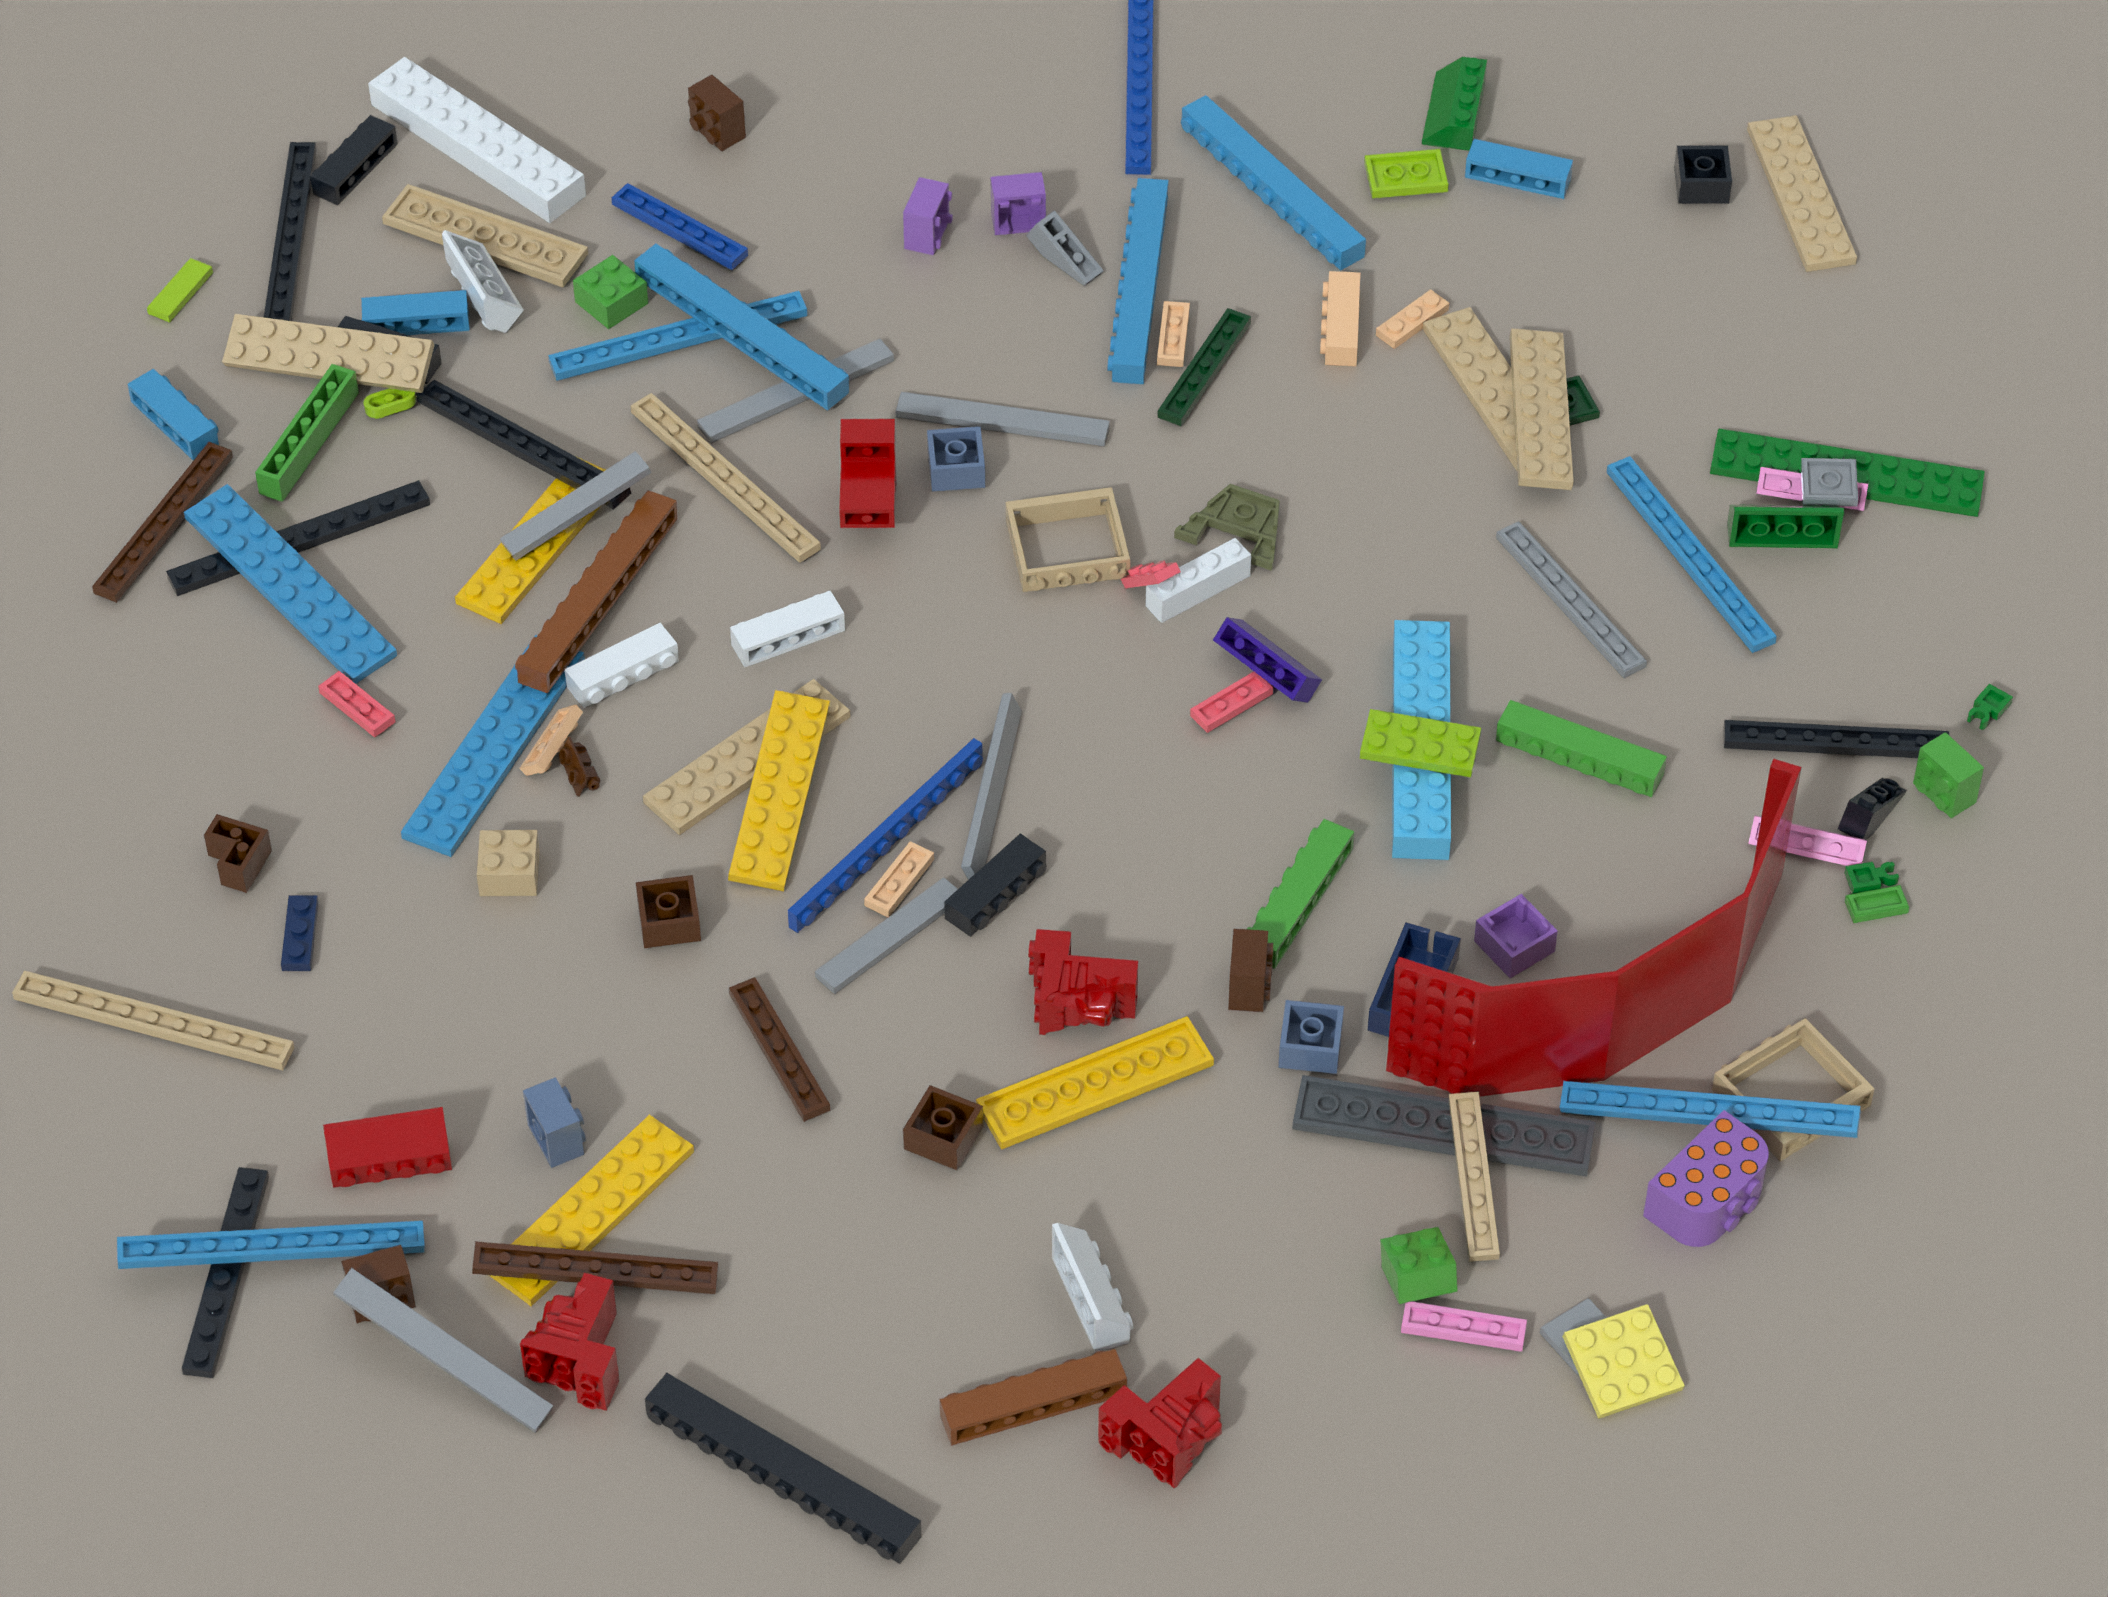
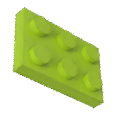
M1440 149L1364 155V165L1372 198L1448 192V181Z

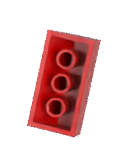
M443 1107L323 1125L333 1188L350 1187L355 1184L369 1182L378 1183L395 1178H410L415 1175L428 1173L438 1174L443 1171L452 1170Z

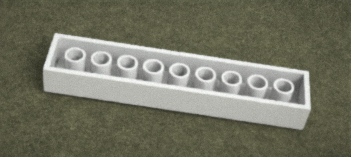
M402 58L368 83L372 106L548 223L553 222L586 197L583 173L408 58Z

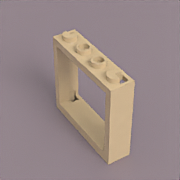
M1112 487L1005 502L1006 523L1023 592L1106 580H1118L1129 575L1127 570L1130 569V556ZM1106 514L1116 557L1033 569L1027 568L1018 526Z
M1805 1018L1793 1026L1788 1025L1777 1036L1766 1038L1760 1046L1752 1051L1747 1050L1743 1052L1737 1060L1729 1065H1722L1721 1069L1714 1074L1712 1091L1715 1094L1744 1096L1735 1087L1736 1084L1799 1046H1802L1847 1092L1831 1102V1104L1860 1106L1862 1112L1871 1106L1875 1088ZM1752 1129L1763 1138L1770 1152L1780 1162L1823 1136L1783 1132L1780 1134L1778 1131Z

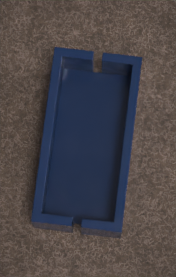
M1405 922L1370 1006L1367 1031L1389 1037L1394 971L1399 957L1453 974L1459 960L1461 938L1436 931L1434 934L1433 953L1428 952L1430 929Z

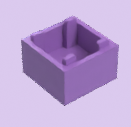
M1042 172L990 177L991 216L995 235L1030 232L1039 221L1046 217V193Z
M919 177L903 211L904 249L934 255L936 249H940L941 238L948 223L951 224L953 221V215L949 214V201L952 199L949 183Z
M1520 894L1476 920L1474 942L1509 978H1512L1555 952L1558 931Z

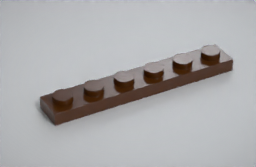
M754 977L729 987L730 997L803 1122L829 1112V1101L757 979Z

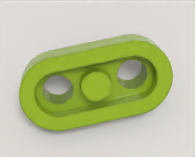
M390 388L370 394L363 402L365 413L371 418L380 419L408 410L415 405L416 395L415 392Z

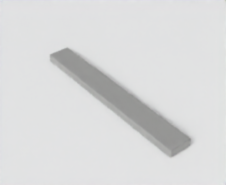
M878 339L829 362L837 368H842L849 375L850 381L893 362L894 354L881 339ZM784 381L697 420V424L709 442L712 443L810 398Z
M901 392L896 408V417L963 427L980 426L981 429L1099 446H1105L1110 423L1108 420Z
M1519 521L1497 531L1496 539L1623 678L1646 668L1647 660Z
M1004 693L1001 697L961 868L968 880L986 864L1022 711L1012 693Z
M353 1268L350 1269L333 1292L334 1296L534 1433L553 1409L552 1404Z

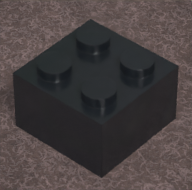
M1728 145L1677 146L1674 173L1678 204H1729L1732 174Z

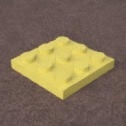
M1648 1304L1564 1332L1562 1336L1598 1419L1682 1391L1684 1388V1383Z

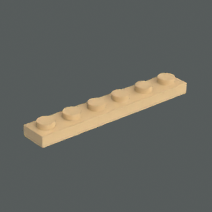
M1479 1092L1449 1094L1448 1100L1469 1262L1497 1260L1500 1257Z

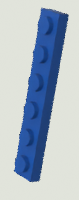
M629 183L611 197L613 206L730 270H733L748 256L747 247Z

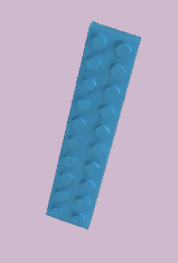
M228 484L184 512L185 519L332 665L355 684L397 656V649Z
M579 651L568 667L585 660L584 652ZM514 665L401 830L402 839L449 857L453 856L567 687L565 671L550 691L545 693L518 683L517 670Z

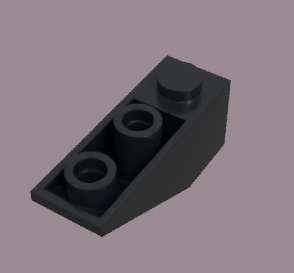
M1879 779L1848 801L1838 830L1851 837L1866 840L1875 833L1907 790L1901 788L1892 779Z

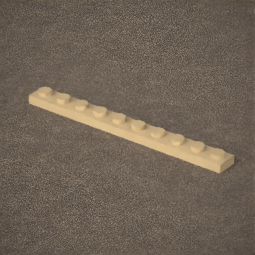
M650 393L630 405L631 413L799 563L821 550L820 542L655 395Z
M25 970L12 992L14 1000L282 1071L294 1050V1042L291 1040Z

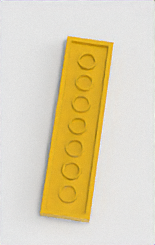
M587 462V463H589L590 465H592V466H594V467L600 469V470L603 471V472L606 470V469H603V468H601V467H599V466H597V465H594V464H592V463H590V462ZM556 478L512 530L576 489ZM600 507L516 561L501 542L455 596L456 604L502 624Z
M775 690L728 874V881L779 891L785 890L829 711V700Z
M1186 1016L977 1098L976 1103L983 1106V1119L1002 1150L1214 1066V1058L1189 1017Z
M649 1114L512 1244L591 1251L694 1153V1145ZM489 1275L531 1307L558 1282Z

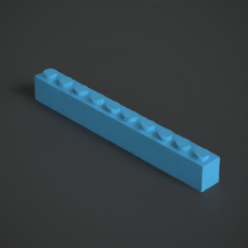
M1207 95L1182 107L1181 125L1184 131L1190 133L1202 147H1205L1213 154L1217 161H1221L1234 176H1237L1245 183L1249 190L1255 192L1264 204L1269 205L1277 212L1281 219H1284L1293 227L1296 233L1301 234L1314 249L1321 252L1329 263H1333L1341 271L1365 257L1366 239Z
M1138 178L1137 188H1132L1131 203L1134 206H1129L1128 221L1132 222V224H1127L1126 240H1129V243H1124L1123 258H1127V260L1121 262L1120 276L1124 277V280H1119L1118 295L1122 297L1121 299H1116L1115 314H1119V317H1114L1113 333H1116V336H1111L1110 352H1114V355L1108 356L1107 370L1112 371V382L1144 384L1168 203L1169 180Z
M656 243L634 260L635 273L647 282L649 288L827 411L849 393V375L842 368H837L823 355H818L808 348L804 342L798 341L789 335L785 329L779 328L770 322L766 316L760 315L751 309L747 303L732 296L728 290L713 283L708 276L700 274L689 263L678 259L670 250L664 249Z

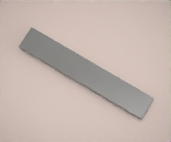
M635 451L501 537L500 540L516 561L651 474V470Z
M943 877L817 969L815 977L831 992L836 994L945 914L944 901L958 889Z

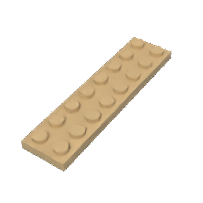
M1797 115L1748 122V134L1806 272L1855 265L1857 261L1856 253Z
M410 184L406 185L382 216L384 225L443 245L442 233L444 230L480 242L484 245L495 264L563 288L588 255L587 246Z
M1471 307L1423 322V331L1517 471L1512 371L1510 365Z
M235 314L222 363L228 367L321 379L331 364H335L356 371L357 384L423 393L435 344L432 340Z
M1511 328L1509 338L1518 486L1572 490L1574 482L1563 333Z
M815 679L794 692V694L830 701L822 737L851 717L850 710ZM770 709L643 795V803L678 835H681L748 789L753 780Z

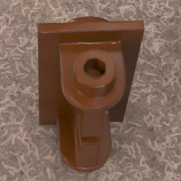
M567 737L563 748L560 750L559 760L566 770L570 785L573 786L577 797H580L582 790L585 788H589L592 791L598 789L600 778L594 766H591L592 761L585 745H582L580 742L573 744L571 737Z

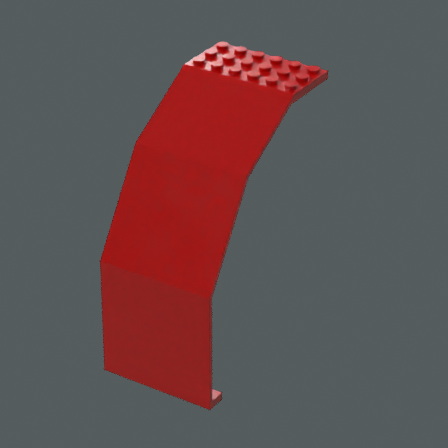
M1773 758L1769 770L1753 870L1744 893L1616 971L1489 986L1399 957L1394 971L1386 1071L1398 1077H1406L1418 1081L1426 1086L1446 1090L1451 1094L1479 1092V1097L1561 1087L1564 1081L1581 1083L1605 1081L1732 1001L1783 874L1801 767Z

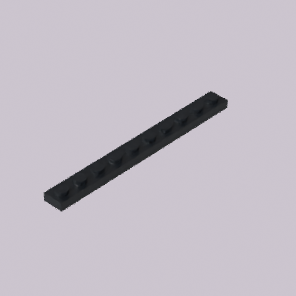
M290 142L263 318L292 321L311 191L310 176L314 171L317 150L316 142Z
M435 379L423 389V393L416 394L418 403L575 489L603 472ZM630 487L604 503V505L614 510L631 494Z
M418 480L276 532L299 553L430 505V499ZM219 552L166 571L167 578L177 596L241 574Z

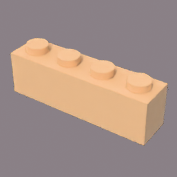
M1329 271L1328 282H1323V297H1328V300H1322V316H1327V319H1322L1321 335H1326V338H1321L1320 354H1325V365L1356 366L1360 272Z

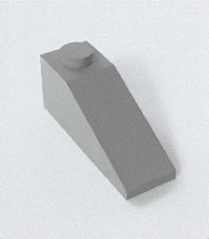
M1055 210L1039 221L1026 235L1042 256L1083 286L1104 271Z

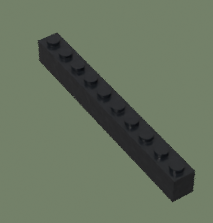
M666 1372L646 1396V1414L653 1423L657 1425L663 1424L671 1429L680 1439L692 1441L704 1453L714 1454L722 1459L728 1467L735 1470L739 1469L748 1474L755 1483L765 1484L773 1489L779 1497L790 1499L799 1504L806 1513L816 1514L823 1518L830 1527L834 1529L840 1528L850 1534L857 1543L867 1544L874 1548L881 1557L887 1560L892 1559L901 1564L922 1537L921 1520Z

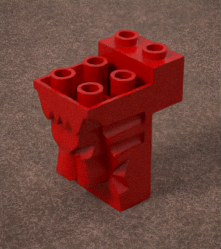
M841 419L840 528H895V492L897 485L895 419Z
M1036 930L1035 940H1030L1028 957L1030 958L1029 975H1034V987H1038L1035 988L1034 1005H1036L1034 1023H1039V1035L1064 1029V1025L1079 1026L1080 1024L1086 1025L1090 1023L1101 1027L1109 1026L1114 1016L1119 1019H1135L1138 998L1137 960L1071 955V932Z
M584 1273L581 1281L576 1286L574 1297L555 1295L552 1301H547L544 1307L543 1318L537 1322L535 1331L530 1330L520 1342L525 1377L536 1383L545 1382L558 1386L565 1391H576L578 1403L589 1409L598 1408L607 1411L620 1381L616 1348L604 1345L617 1315L613 1280Z
M1197 1358L1148 1403L1125 1385L1122 1386L1099 1407V1444L1106 1452L1114 1453L1120 1459L1130 1452L1132 1458L1139 1464L1144 1463L1149 1467L1159 1481L1167 1482L1175 1489L1192 1467L1193 1463L1191 1461L1203 1451L1204 1445L1222 1434V1423L1220 1422V1412L1218 1411L1220 1408L1221 1375Z

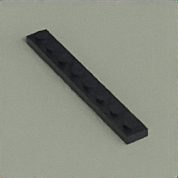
M1724 720L1723 726L1724 748L1904 758H1918L1922 746L1945 732L1949 735V731L1740 720Z
M238 1167L221 1231L255 1230L269 1179L268 1170ZM245 1262L211 1264L183 1361V1375L206 1378L214 1377Z

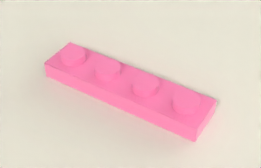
M1761 467L1756 494L1802 501L1801 473ZM1857 482V506L1839 507L1864 511L1868 484Z
M1754 816L1748 844L1757 846L1761 816ZM1792 823L1787 853L1849 866L1863 862L1867 840Z
M1407 1302L1405 1303L1401 1333L1522 1352L1527 1320L1424 1303Z

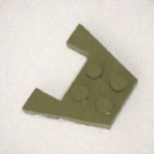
M1229 484L1208 501L1207 506L1202 511L1192 514L1185 525H1179L1174 531V538L1197 545L1209 526L1257 542L1251 552V564L1272 571L1280 500Z

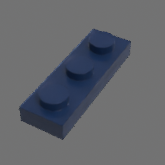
M289 895L281 957L282 971H311L319 903L317 895Z

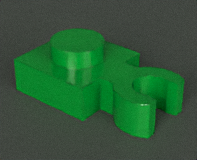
M1989 683L1974 700L1973 708L1968 713L1967 722L1970 723L1973 719L1979 718L1981 719L1979 729H1985L1988 726L1990 717L1998 720L2012 704L2013 696Z
M1873 862L1845 866L1844 874L1852 894L1881 889V884L1894 886L1898 884L1899 880L1898 874H1887L1894 871V862H1885L1878 868H1875Z

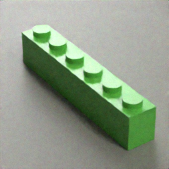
M331 364L256 470L255 475L260 495L281 502L284 501L359 394L356 371Z
M1513 700L1509 701L1497 723L1496 741L1528 752L1533 756L1553 761L1558 765L1575 769L1583 774L1605 780L1610 784H1616L1633 790L1638 794L1652 797L1665 773L1667 759L1665 755Z
M1323 819L1318 828L1314 827L1310 832L1305 848L1301 847L1298 850L1292 868L1287 867L1280 886L1273 888L1269 897V903L1266 907L1262 906L1259 909L1253 927L1249 926L1247 928L1249 930L1268 931V943H1273L1272 968L1275 969L1353 850L1354 831L1326 819Z

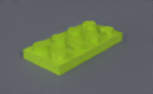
M1370 709L1361 745L1360 759L1471 777L1480 740L1481 727Z

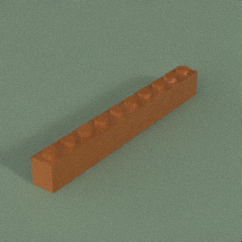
M647 490L644 496L636 501L629 516L623 518L621 526L616 533L610 535L607 545L603 550L598 551L591 566L585 568L582 578L571 587L567 598L558 604L556 612L551 619L545 621L539 635L532 638L529 648L523 655L521 654L515 664L518 683L545 693L550 691L677 521V500Z

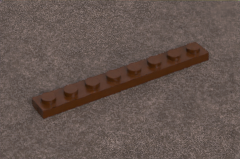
M212 442L207 443L92 586L94 594L116 603L183 521L185 518L184 512L199 501L233 458L232 450Z
M475 1241L472 1274L578 1283L581 1281L583 1274L588 1273L613 1280L614 1286L704 1294L716 1293L718 1262L478 1241Z

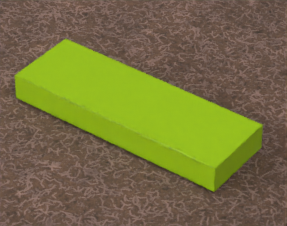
M190 258L148 305V314L170 323L213 274L212 266Z

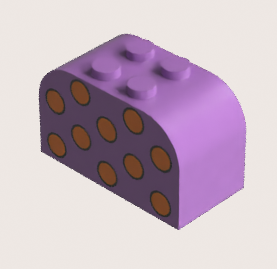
M1723 1110L1648 1182L1643 1217L1684 1245L1703 1247L1714 1243L1726 1231L1731 1232L1739 1223L1740 1217L1745 1212L1747 1214L1751 1213L1758 1204L1769 1155L1766 1142L1755 1131Z

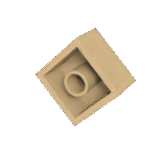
M480 830L477 881L480 896H537L540 855L537 830Z

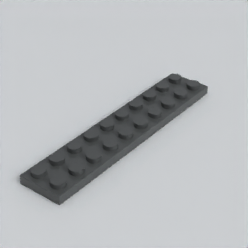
M1302 1075L1292 1125L1293 1130L1455 1155L1449 1098ZM1480 1103L1488 1161L1587 1177L1596 1122Z

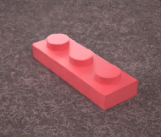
M1163 560L1155 564L1151 562L1144 566L1143 564L1136 565L1127 570L1129 575L1121 578L1125 589L1154 585L1169 579L1181 571L1177 562L1166 563Z
M340 671L318 686L319 693L374 738L396 722L393 713Z
M1252 672L1190 709V716L1208 733L1273 694V687L1256 672Z

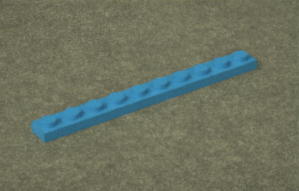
M799 291L748 304L751 309L760 315L766 316L773 324L807 316V307ZM691 318L548 355L555 379L558 381L722 337L696 319Z
M1631 456L1607 465L1606 473L1749 650L1754 653L1775 644L1777 638L1775 633Z
M1569 1081L1563 1082L1560 1101L1561 1113L1709 1125L1725 1110L1750 1129L1858 1138L1861 1107L1855 1105Z
M423 1221L117 1237L118 1269L361 1256L397 1245L402 1246L404 1254L424 1253Z

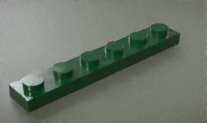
M1230 308L1226 309L1158 409L1157 418L1178 426L1183 425L1250 326L1251 316Z

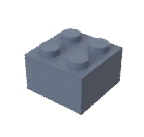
M980 426L927 430V452L932 492L985 488V462Z
M1286 1000L1278 1068L1337 1074L1344 1006Z
M555 1077L523 1090L528 1127L550 1167H556L584 1155L583 1142H586V1137L581 1127L584 1124V1120L579 1109H573L571 1106L572 1099L567 1087H561Z

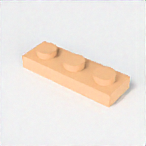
M1430 289L1377 327L1376 336L1393 349H1396L1423 329V322L1440 317L1449 311L1450 303Z
M1164 301L1157 365L1183 367L1190 303Z
M577 705L558 709L520 767V770L526 776L537 773L542 774L551 767V760L563 748L564 741L569 733L578 726L577 721L583 711Z
M910 841L865 897L864 906L886 917H890L934 861V852Z

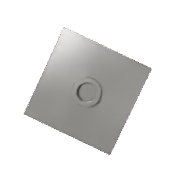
M1801 458L1803 505H1858L1856 459Z
M1587 1298L1542 1326L1540 1334L1573 1371L1579 1375L1562 1336L1564 1332L1605 1319L1606 1317Z

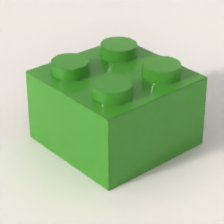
M614 255L606 258L573 280L575 302L607 329L612 328L648 304L647 282Z
M1945 732L1920 748L1913 784L1919 792L1924 793L1931 799L1940 811H1944L1950 818H1953L1977 802L1984 767Z
M1439 1227L1380 1239L1382 1269L1399 1304L1457 1292L1456 1262Z

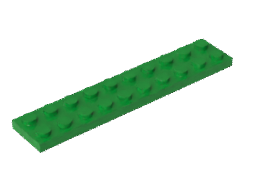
M1718 428L1710 474L1758 482L1761 467L1801 473V458L1856 459L1857 482L1868 484L1866 499L1978 517L1985 471Z

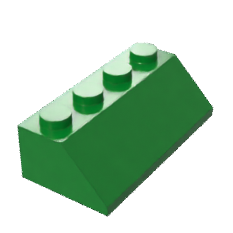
M1462 56L1436 71L1421 145L1470 151L1475 137L1486 81V59Z
M1730 505L1727 520L1729 547L1838 549L1844 508L1839 506Z

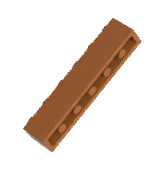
M1116 1349L1098 1351L1078 1360L1070 1359L1057 1366L1039 1368L1032 1373L1022 1376H1011L1004 1381L990 1385L983 1384L963 1393H951L945 1398L939 1399L940 1417L952 1446L1105 1402L1122 1386L1125 1385L1127 1387V1376Z

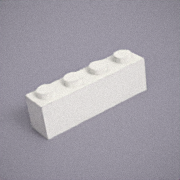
M1236 538L1179 567L1180 573L1159 584L1147 585L1146 607L1161 623L1250 577L1251 554Z
M830 590L731 626V645L745 668L845 631L844 612Z
M658 623L566 668L567 688L580 705L586 708L679 662L677 643L663 625Z

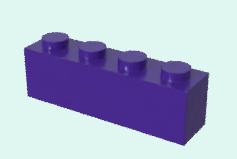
M1226 617L1213 639L1214 642L1293 701L1308 703L1322 681L1320 677L1242 619Z

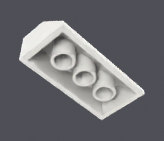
M444 230L442 233L446 261L452 269L451 273L462 285L461 289L467 291L472 307L482 318V324L489 330H498L506 333L524 311L482 243Z
M1055 1223L1052 1224V1259L1094 1352L1106 1351L1130 1343V1330L1133 1329V1322L1128 1312L1124 1313L1121 1308L1122 1299L1118 1289H1113L1110 1284L1111 1275L1107 1265H1102L1099 1260L1100 1251L1096 1241H1090L1086 1230Z

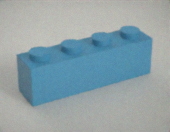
M1474 139L1466 159L1465 178L1564 199L1571 181L1573 160Z
M466 290L361 298L362 321L402 334L420 335L470 331Z
M152 369L127 384L131 403L192 460L198 456L208 442L219 445L217 436L219 429L212 419L208 420L196 404L192 405L181 390H176L166 376H161L155 369Z

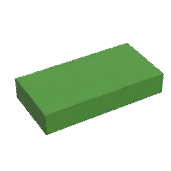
M1900 885L1845 896V904L1853 923L1902 915L1909 912V905Z

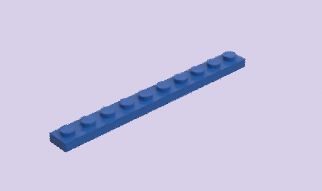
M1128 0L1125 174L1151 175L1153 0Z
M973 738L788 909L789 928L798 933L805 926H809L824 908L832 905L835 898L842 891H846L852 886L857 877L862 873H866L880 856L886 855L899 838H904L914 824L922 821L928 811L936 804L942 803L946 795L954 787H959L971 771L977 770L983 762L982 743Z

